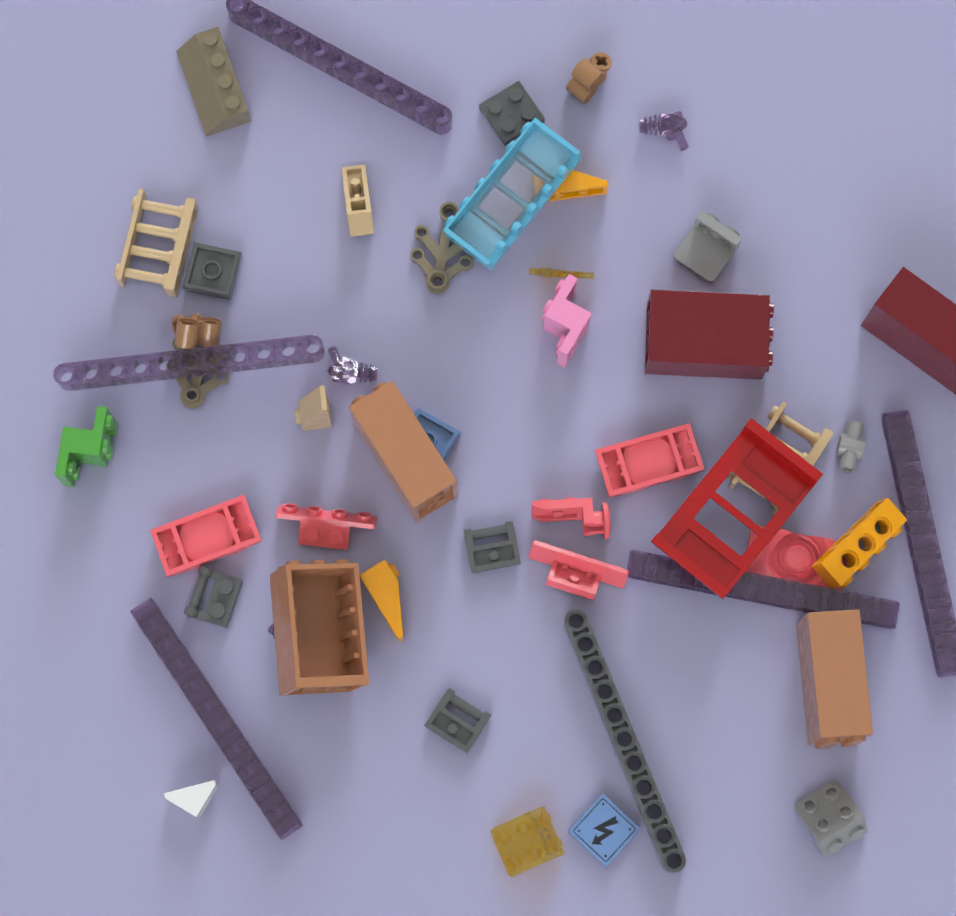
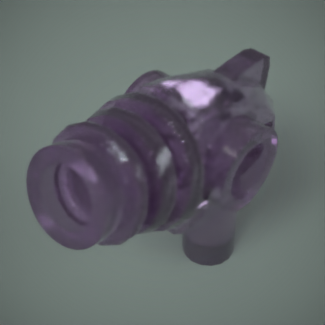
M681 111L672 114H659L658 120L656 115H653V120L651 116L648 117V121L646 117L639 119L640 133L647 135L649 130L650 135L654 132V135L657 136L659 131L660 136H666L668 141L676 139L681 151L689 148L682 132L687 127L688 122L683 118Z
M334 346L328 349L333 364L330 365L327 371L332 377L333 382L351 384L356 383L358 379V382L362 383V379L363 382H367V378L369 382L377 381V366L370 364L368 368V364L365 363L363 368V362H360L358 368L356 361L348 357L341 358L337 347Z

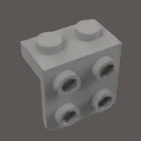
M701 211L696 218L694 227L677 248L673 258L705 281L712 283L738 249L742 237L739 236L738 231L734 228L725 227L721 224L719 219L713 214H706Z
M837 781L830 782L799 800L794 805L796 812L814 835L818 850L823 857L838 852L844 845L851 841L859 840L868 832L864 815Z

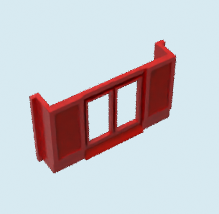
M751 418L667 524L654 536L651 543L721 599H724L822 477L823 473ZM731 472L779 508L764 529L716 493V490ZM709 499H712L757 535L756 539L742 556L694 519Z

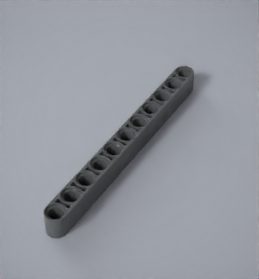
M572 609L566 614L564 620V628L661 866L669 873L679 872L686 865V857L589 620L582 610ZM578 616L582 620V626L573 628L569 624V618ZM583 639L589 640L592 644V649L586 652L582 651L578 646V642ZM598 663L602 669L601 673L592 675L588 671V665ZM601 686L608 687L611 690V697L607 699L601 698L597 692L598 688ZM617 710L621 715V720L616 723L609 721L607 717L608 711ZM621 733L627 734L631 740L630 745L626 747L619 745L617 736ZM635 757L640 761L639 770L633 771L628 768V758ZM645 781L650 785L649 794L642 795L637 791L638 782ZM655 805L659 808L660 816L658 819L648 817V806ZM660 829H664L670 834V840L666 844H662L657 840V832ZM672 853L680 858V864L675 869L667 864V857Z

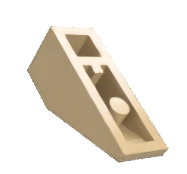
M365 164L341 167L350 237L374 234Z
M322 385L298 401L299 409H295L296 424H301L303 431L332 428L330 403L325 385Z

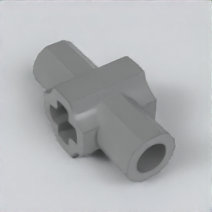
M849 421L847 423L846 433H841L837 444L836 455L841 456L838 469L843 472H855L857 460L861 461L865 450L866 439L861 438L864 425L857 421Z

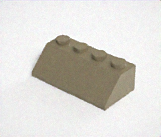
M219 27L195 34L176 52L206 137L251 122Z

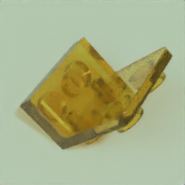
M544 806L529 811L491 830V835L508 875L511 877L565 854L562 849V841L556 835L553 828L552 818Z

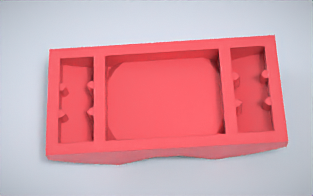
M690 423L595 450L609 498L638 492L661 483L676 481L705 470Z
M245 495L150 530L167 577L197 569L211 561L239 553L262 542Z
M784 529L778 530L744 573V575L842 594L843 590L841 586L831 589L811 567L836 541L825 537L797 534ZM751 530L747 548L757 537ZM842 556V564L846 567L847 559Z

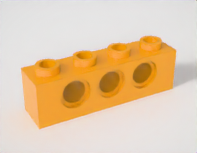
M888 497L877 501L811 567L831 589L840 586L842 588L846 587L854 579L852 575L857 570L861 571L870 563L869 558L873 554L877 555L887 546L885 542L890 537H896L903 530L901 526L907 521L906 517ZM876 523L880 527V534L875 530ZM859 539H860V540L863 542V544H864V549H863V550H861V549L859 548V545H858ZM842 556L847 559V567L842 564Z

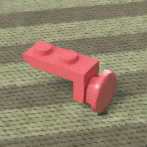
M568 497L562 500L540 499L532 501L533 519L541 522L582 520L583 536L603 534L604 540L610 537L611 516L609 506L605 502H602L601 511H593L592 498L575 499Z

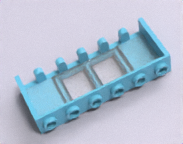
M534 118L531 123L527 122L522 127L521 135L518 139L508 144L505 149V155L501 160L497 159L491 165V172L485 179L481 178L477 182L474 193L470 198L467 196L459 205L460 210L455 216L451 215L444 224L443 232L446 237L490 271L582 160L581 152L537 118Z

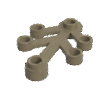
M445 202L440 207V218L443 220L439 246L429 235V230L426 226L419 225L414 231L415 238L423 242L436 259L435 269L425 258V252L421 248H415L411 251V261L418 264L427 275L426 286L430 292L435 294L444 293L449 288L451 278L462 271H469L473 267L472 258L468 255H463L459 258L458 263L445 270L446 262L463 251L456 244L449 247L450 239L443 232L444 224L449 218L445 216V213L451 211L454 213L453 216H455L459 211L458 206L453 202ZM420 230H424L426 235L421 237L417 233ZM415 253L422 254L420 259H415L413 256ZM468 260L470 265L462 266L461 262ZM436 279H440L442 281V284L440 286H436L433 282Z
M175 338L173 339V348L181 354L193 373L191 383L182 373V365L178 360L172 359L168 361L166 365L167 371L175 377L182 388L180 393L182 404L190 409L198 408L203 404L207 393L220 385L228 384L230 381V376L224 369L217 370L213 379L201 385L203 376L226 362H232L236 356L235 351L232 347L225 346L221 349L219 355L207 361L210 348L200 346L197 359H195L189 349L177 348ZM226 351L232 352L229 358H225L223 354ZM177 364L179 367L176 371H171V365ZM220 374L226 375V379L224 381L218 380V376ZM195 392L197 394L196 398L189 399V393Z

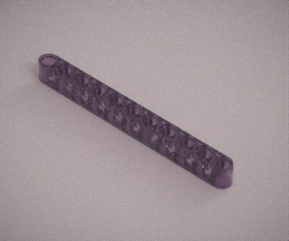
M251 0L226 1L228 16L238 26L437 134L443 135L451 130L452 112L448 107ZM236 7L243 8L238 12L233 11V9ZM256 18H262V19H263V20H262L261 22H259V23L253 22V20L256 19ZM276 29H283L279 34L273 33ZM296 40L304 41L300 45L293 44V42ZM316 51L324 52L320 56L313 55ZM336 62L344 63L341 67L334 66ZM357 73L365 74V76L362 78L354 77V75ZM377 84L385 85L383 89L374 88ZM398 95H404L406 97L402 101H398L395 99V97ZM419 106H424L427 108L423 112H418L415 110ZM439 117H444L447 119V121L444 123H438L436 119Z
M303 335L62 363L54 369L53 377L63 390L74 391L316 363L323 359L325 349L320 337L316 335ZM314 344L319 346V350L317 352H307V348L310 345ZM292 347L295 349L294 353L290 356L282 354L285 348ZM263 350L270 351L267 358H258L259 352ZM236 354H245V358L242 361L237 362L233 360ZM213 356L221 357L217 364H210V358ZM188 359L196 360L192 367L184 366ZM163 362H171V366L167 370L160 369V365ZM138 365H147L142 373L135 372ZM116 367L122 368L120 374L116 376L110 375L112 369ZM90 370L97 371L95 377L91 379L86 378V374ZM65 373H72L70 380L66 382L61 381Z
M908 410L884 413L881 417L882 428L900 510L907 519L904 523V529L935 671L938 678L956 676V620L911 416Z
M635 550L629 553L626 569L629 571L628 578L716 595L668 556ZM745 572L725 596L805 613L859 609L861 624L888 629L896 628L900 605L899 602L750 572Z
M152 597L132 609L130 613L279 838L283 840L303 826L302 822Z

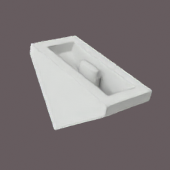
M212 780L164 793L165 799L195 817L200 818L219 786L217 781Z

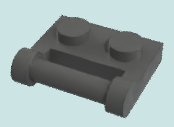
M513 521L505 522V525L471 531V528L463 530L471 573L521 565ZM505 534L508 536L506 541L474 546L473 540Z
M200 566L197 573L199 577L189 606L185 607L183 614L227 628L243 580ZM208 579H214L215 583L205 612L199 611L198 608Z
M448 688L424 726L468 754L492 715L486 711L483 713L455 695L454 690ZM448 703L477 720L476 726L473 727L445 709Z

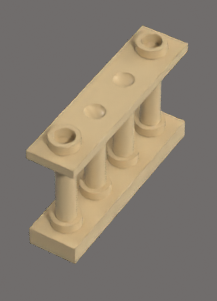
M139 188L137 196H134L132 199L131 209L133 214L120 264L117 263L115 267L114 277L120 287H125L127 278L162 284L167 296L177 297L199 209L196 199L186 197L185 204L180 207L147 201L144 189ZM144 210L178 216L181 219L179 228L170 229L141 223ZM138 233L171 238L175 242L174 249L166 252L135 246ZM136 255L167 261L170 264L168 273L162 275L131 269L132 257Z
M783 401L779 408L774 406L767 418L771 421L766 430L770 432L777 421L810 441L809 444L813 448L809 454L806 452L802 454L785 442L783 443L813 466L834 432L827 428L821 434L819 432H812L782 413L787 405ZM733 472L728 477V479L732 480L728 488L733 490L737 482L762 496ZM771 503V506L775 507L771 512V515L774 516L779 508Z

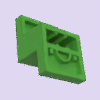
M97 406L93 430L63 427L55 476L64 486L74 487L75 480H79L81 467L78 466V463L108 467V461L112 460L114 445H111L112 437L117 435L118 422L115 421L114 416L107 407Z

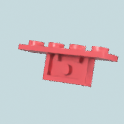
M292 503L279 505L276 511V518L300 521L298 540L300 545L348 550L351 527L375 529L377 524V516H372L368 512L353 514L347 513L343 509L327 511L317 506L301 508Z
M536 540L533 541L529 553L530 559L551 565L546 582L547 586L591 600L595 598L600 581L624 588L629 574L628 570L619 566L607 564L595 558L582 556L570 550H564Z

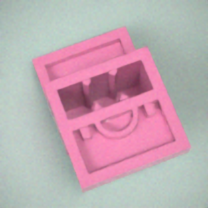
M570 274L566 280L561 279L555 289L554 300H548L543 309L544 315L542 317V320H544L543 329L560 338L555 354L558 355L557 364L564 368L588 330L592 314L570 302L575 295L578 278Z

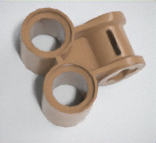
M602 52L593 54L588 60L583 58L571 73L573 77L568 82L566 90L583 104H586L597 91V87L605 81L607 71L612 65L611 58Z
M198 313L192 316L175 314L172 318L175 345L185 349L196 348L197 345L209 348L218 347L222 321L217 318L202 317Z

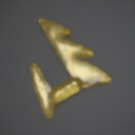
M545 267L529 268V274L540 275L546 278H567L570 274L576 278L594 279V272L558 270Z

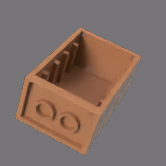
M382 382L373 389L374 392L366 397L361 395L352 401L349 409L353 425L414 521L418 522L458 497L457 480L394 382Z
M349 559L335 560L331 564H325V560L310 561V564H301L300 560L287 561L284 566H279L278 570L270 574L279 696L353 692L370 685L358 563H349Z
M856 609L807 613L796 623L808 745L815 744L816 749L831 748V746H835L837 743H841V747L857 746V744L865 742L867 737L873 735L860 611Z

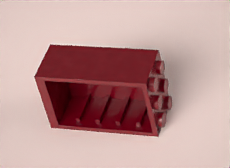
M902 267L873 305L861 326L956 395V304L908 269Z
M651 289L646 314L645 374L762 380L764 374L769 372V366H772L773 351H769L770 342L773 341L774 331L773 327H769L770 318H773L774 304L770 303V295Z

